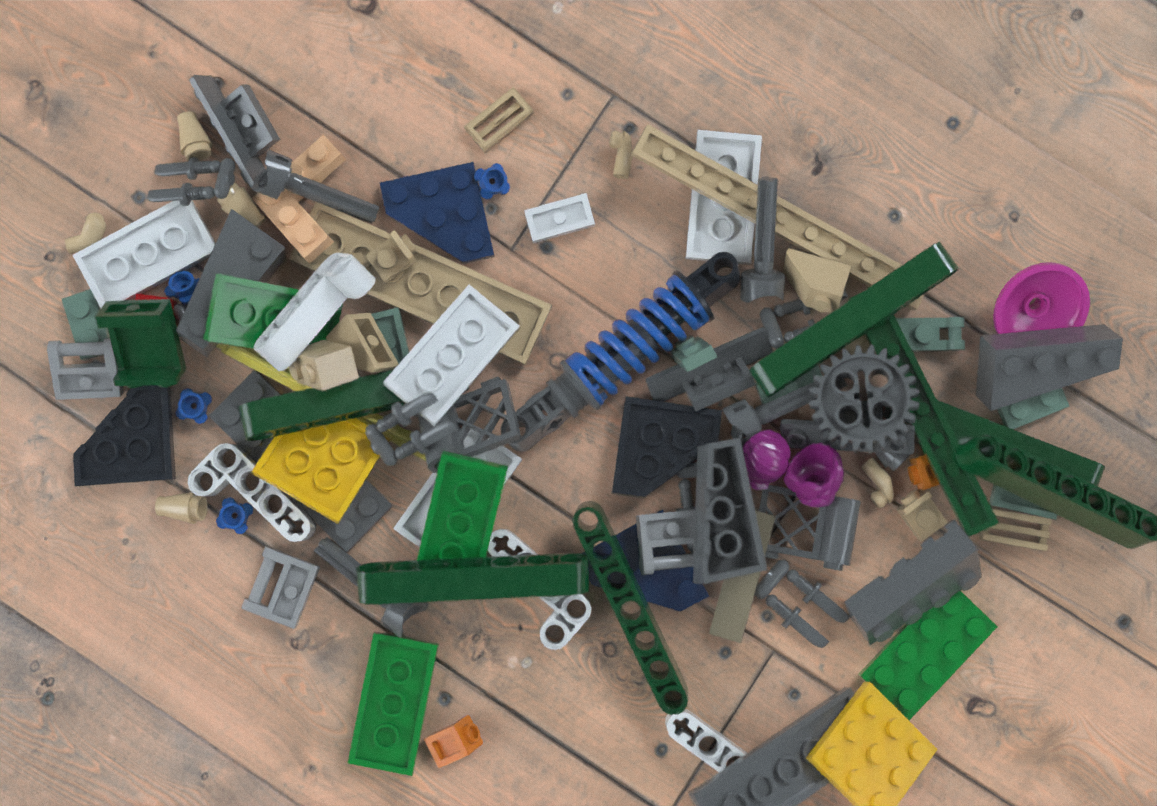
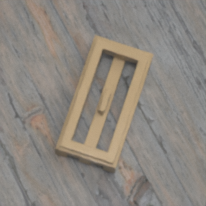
M512 87L465 125L464 128L481 147V150L486 153L531 117L534 111L518 91ZM513 98L517 101L479 133L476 132L475 129L509 101ZM519 109H524V111H522L508 124H506L503 128H501L498 132L491 136L487 141L483 140L487 135H489L493 130H495L498 126L505 122Z
M992 509L997 517L1041 524L1040 530L1002 523L990 527L992 529L1038 536V543L989 535V528L980 533L979 540L1047 551L1048 545L1046 542L1050 536L1048 529L1052 519Z

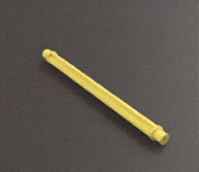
M219 343L216 346L221 349L222 353L295 392L312 388L297 383L291 376L289 367L283 371H277L252 348ZM372 414L356 419L366 425H376L377 421L382 419L383 416ZM397 424L382 433L390 438V442L401 447V445L411 440L410 433L412 432ZM419 451L413 453V455L426 461L425 454H421Z

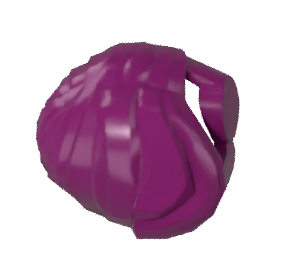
M772 430L760 431L753 435L742 447L749 484L753 489H768L770 483L781 478L786 472L791 452L786 440L779 433Z
M822 442L812 443L799 451L790 461L784 482L791 491L796 493L801 503L809 507H827L833 503L835 495L844 481L845 472L841 456L836 452V449L824 445Z

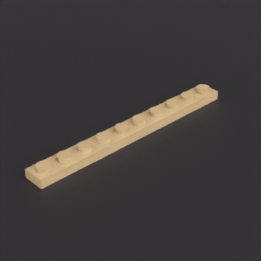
M647 124L631 156L756 224L757 184ZM777 196L775 235L811 255L850 265L849 276L869 287L902 266L900 263ZM924 295L906 307L912 311L917 310Z

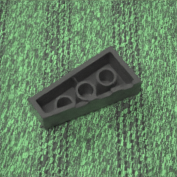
M231 209L176 330L182 341L206 358L219 344L204 340L216 273L267 283L286 259V251L283 245L233 209Z
M1105 324L981 335L976 396L990 411L1117 370L1120 367L1123 338Z
M740 438L699 446L697 451L693 583L705 584L766 571L767 565Z
M955 519L945 526L948 532L935 541L930 537L920 544L923 549L914 558L905 559L903 557L896 562L889 572L890 576L886 579L878 576L844 602L848 615L869 645L876 641L883 642L887 640L899 627L904 624L911 625L922 617L924 612L932 607L938 608L945 605L952 595L960 590L966 591L973 588L979 582V579L982 578L978 548Z

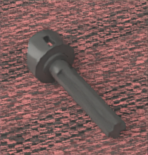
M269 149L267 150L265 159L267 169L255 177L252 187L253 191L278 199L281 192H284L286 189L289 192L372 223L375 221L379 206L297 173H291L292 158Z
M768 176L758 178L754 269H748L741 273L740 299L746 303L765 296H777L782 301L784 300L785 275L781 271L773 269L778 178H770Z
M841 379L836 384L838 390L847 386L845 379ZM812 382L766 404L763 403L755 409L745 399L723 408L724 414L732 425V438H740L743 447L753 435L762 430L761 425L772 422L773 419L807 405L812 400L818 399L810 395L809 389L817 388L819 385Z
M328 537L322 539L314 552L357 586L356 568L361 564ZM427 602L379 604L382 608H385L381 623L399 638H402V626L405 621L412 615L426 611L429 604Z

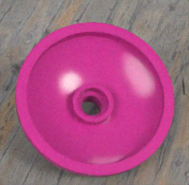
M1045 262L1029 266L1014 275L998 295L993 313L995 330L997 334L1083 326L1090 308L1088 287L1083 278L1066 265ZM1034 298H1036L1035 301H1034V303H1032L1031 305H1029V303L1031 302V300H1033Z

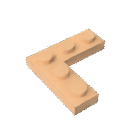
M322 135L291 163V173H297L321 183L346 159ZM285 189L284 192H281L278 199H274L258 192L252 200L309 264L334 243L298 203L304 198L303 196Z

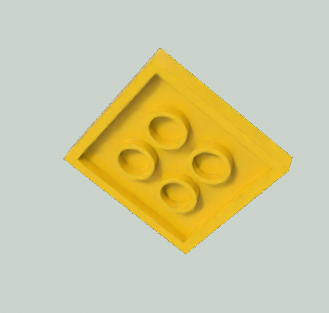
M355 418L274 437L253 468L252 474L339 524L379 460L380 455L373 452L371 442L365 434V429L368 425Z
M863 682L807 755L806 759L854 806H897L938 749L871 682Z

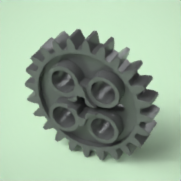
M856 345L854 355H850L844 348L842 349L843 359L839 360L836 356L831 355V367L824 364L820 365L824 377L813 376L814 382L819 385L817 388L809 389L810 395L818 398L809 402L811 409L819 410L812 415L813 421H824L819 426V432L824 433L830 430L829 442L832 443L837 438H840V447L843 450L849 443H853L854 453H858L861 445H866L867 451L870 454L873 450V444L878 443L882 450H886V439L889 438L893 443L897 444V431L908 434V428L904 422L915 423L916 417L909 411L919 410V403L910 399L919 396V389L909 387L916 383V377H905L909 371L908 364L898 368L899 356L896 355L888 360L887 349L885 348L879 355L874 354L873 345H870L867 353H862L860 346ZM859 371L864 372L866 392L869 398L870 427L868 428L863 425L862 408L859 400ZM878 374L884 375L888 379V383L880 388L872 386L869 382L873 376ZM844 378L850 379L855 383L853 388L846 392L836 388L838 381ZM879 407H887L892 411L891 417L887 420H879L875 418L873 413ZM851 410L856 412L858 419L852 424L841 422L840 416L844 411Z

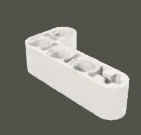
M334 253L330 255L261 334L254 344V350L277 371L287 369L347 298L358 299L364 296L374 285L375 277L351 254Z
M228 443L218 445L188 476V487L197 496H215L230 483L289 541L299 542L308 540L315 533V521L288 494L260 478L256 489L250 490L247 487L246 477L252 472L257 463L238 445ZM231 449L236 454V461L234 465L227 467L223 462V456L226 451ZM205 473H209L213 479V484L207 491L200 485V479ZM274 495H278L283 503L281 510L277 513L272 512L269 508V500ZM288 515L294 521L303 520L304 524L301 528L304 532L294 533L295 524L290 519L282 521L281 519Z
M508 529L496 530L491 535L488 552L492 557L511 556L504 549L499 552L496 551L497 542L494 540L496 536L498 538L507 536L510 539L507 545L513 551L519 545L523 551L516 556L538 555ZM584 594L540 597L554 610L540 630V639L545 647L552 650L561 649L588 620L591 614V604ZM575 599L581 600L586 606L585 613L580 617L571 616L567 611V605L570 601ZM551 625H559L564 630L565 635L560 641L552 642L546 637V629Z
M685 709L678 715L667 714L665 718V725L669 735L718 772L726 768L727 760L730 757H742L747 754L746 751L688 709ZM684 717L686 718L687 726L694 731L691 742H689L691 736L688 731L683 728H679L678 731L675 730L676 726L673 722L675 719L681 721ZM712 736L716 739V745L711 751H703L699 748L700 740L703 737Z

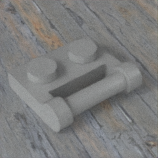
M105 338L103 342L64 344L60 340L48 342L47 353L56 400L122 396L124 393L123 386H114L113 383L118 367L110 338ZM104 355L105 363L64 365L63 361L64 356Z
M695 510L636 516L640 553L639 568L642 575L653 574L656 570L694 566ZM693 544V552L690 554L653 557L652 547Z
M265 546L262 553L264 560L249 598L244 599L241 608L295 629L300 621L320 566L275 548ZM276 562L284 566L269 605L266 606L261 603Z

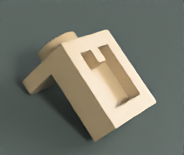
M395 230L390 233L391 237L365 255L385 284L417 262L412 254L417 250L406 234L400 237Z
M915 489L901 499L903 505L896 510L916 538L922 542L946 525L948 521L931 500L932 494L929 491H921L919 493Z

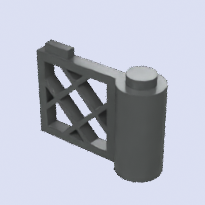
M499 376L482 382V388L461 395L437 423L438 425L445 421H451L457 429L429 445L430 450L425 453L429 471L437 473L442 451L473 457L522 439L509 383L506 379L501 380ZM502 392L503 399L496 410L486 406L491 395ZM467 404L475 406L466 421L458 418L457 408ZM482 410L492 414L484 429L473 425ZM417 413L421 434L434 427ZM500 418L508 421L509 432L499 436L492 434ZM470 430L481 434L475 445L467 448L464 447L463 441Z
M769 485L766 490L762 489L760 512L765 513L767 511L768 514L773 515L767 506L769 492L783 494L790 504L789 507L777 514L775 524L785 538L775 545L769 544L765 557L777 559L778 553L810 558L824 561L823 568L843 571L844 565L850 566L861 501L835 496L831 505L820 507L818 515L807 522L796 507L801 502L797 500L793 503L788 496H796L795 492L789 488ZM793 508L804 525L787 535L777 519ZM817 520L816 531L814 533V531L809 525ZM804 528H807L814 537L812 552L798 550L790 538ZM788 541L792 548L781 547L780 545Z

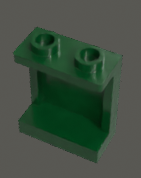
M171 300L106 301L95 315V320L98 328H107L118 367V372L113 378L114 386L137 388L146 385H158L159 387L176 385L186 370V364L180 338L176 331L177 326Z

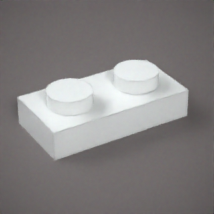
M586 193L524 210L533 243L595 226Z

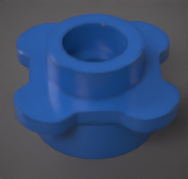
M495 163L486 170L479 168L475 171L474 179L479 182L482 198L488 200L495 194L500 193L504 195L510 190L507 175L502 165ZM493 179L495 183L490 184L489 180Z
M188 271L176 272L169 278V286L165 288L164 292L167 297H175L182 304H188L200 278L195 279Z
M189 388L182 390L176 410L177 417L181 420L187 418L194 419L198 424L206 422L208 419L207 408L212 403L211 395L206 392L202 394L194 393ZM193 403H196V409L191 408Z
M231 497L222 501L223 507L220 510L219 517L216 519L217 526L221 529H234L237 534L245 533L248 529L246 524L248 517L253 514L252 505L250 503L241 504L235 502L234 498ZM233 513H237L238 517L236 519L232 518Z

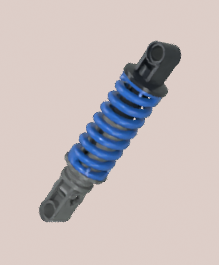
M719 252L688 277H685L678 270L674 271L672 276L668 278L667 283H665L668 290L657 287L653 291L654 301L649 298L640 300L639 308L641 312L636 309L627 310V323L620 319L613 321L612 330L614 334L607 330L599 332L598 339L600 345L594 341L585 343L586 356L579 352H574L568 358L559 362L563 371L561 376H558L555 380L550 379L547 381L545 389L533 395L521 408L515 411L519 428L525 427L526 430L521 437L522 439L508 444L516 451H527L546 435L557 430L569 417L575 419L580 415L578 412L584 406L590 405L598 411L604 404V400L608 398L604 392L605 390L610 395H616L618 393L616 381L620 379L624 384L628 385L632 382V377L629 374L630 370L634 368L639 374L645 372L646 367L642 362L644 359L648 358L652 363L659 361L660 357L656 352L658 349L657 343L665 352L673 350V345L667 338L668 334L672 332L681 342L686 340L687 335L680 326L686 321L694 331H697L707 322L713 321L715 317L710 307L740 283L741 275L735 256L728 252ZM728 267L732 269V272L726 276L717 274L722 268ZM542 410H545L548 415L545 416ZM503 421L501 434L510 431L508 421Z

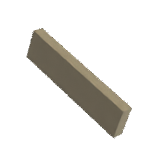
M755 510L764 556H766L776 516ZM761 572L724 579L709 634L738 643L742 642Z

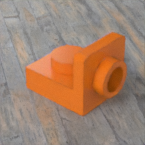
M925 455L909 459L911 466L907 467V471L912 485H917L918 490H926L940 485Z
M469 715L424 738L438 768L470 755L483 744L480 731Z

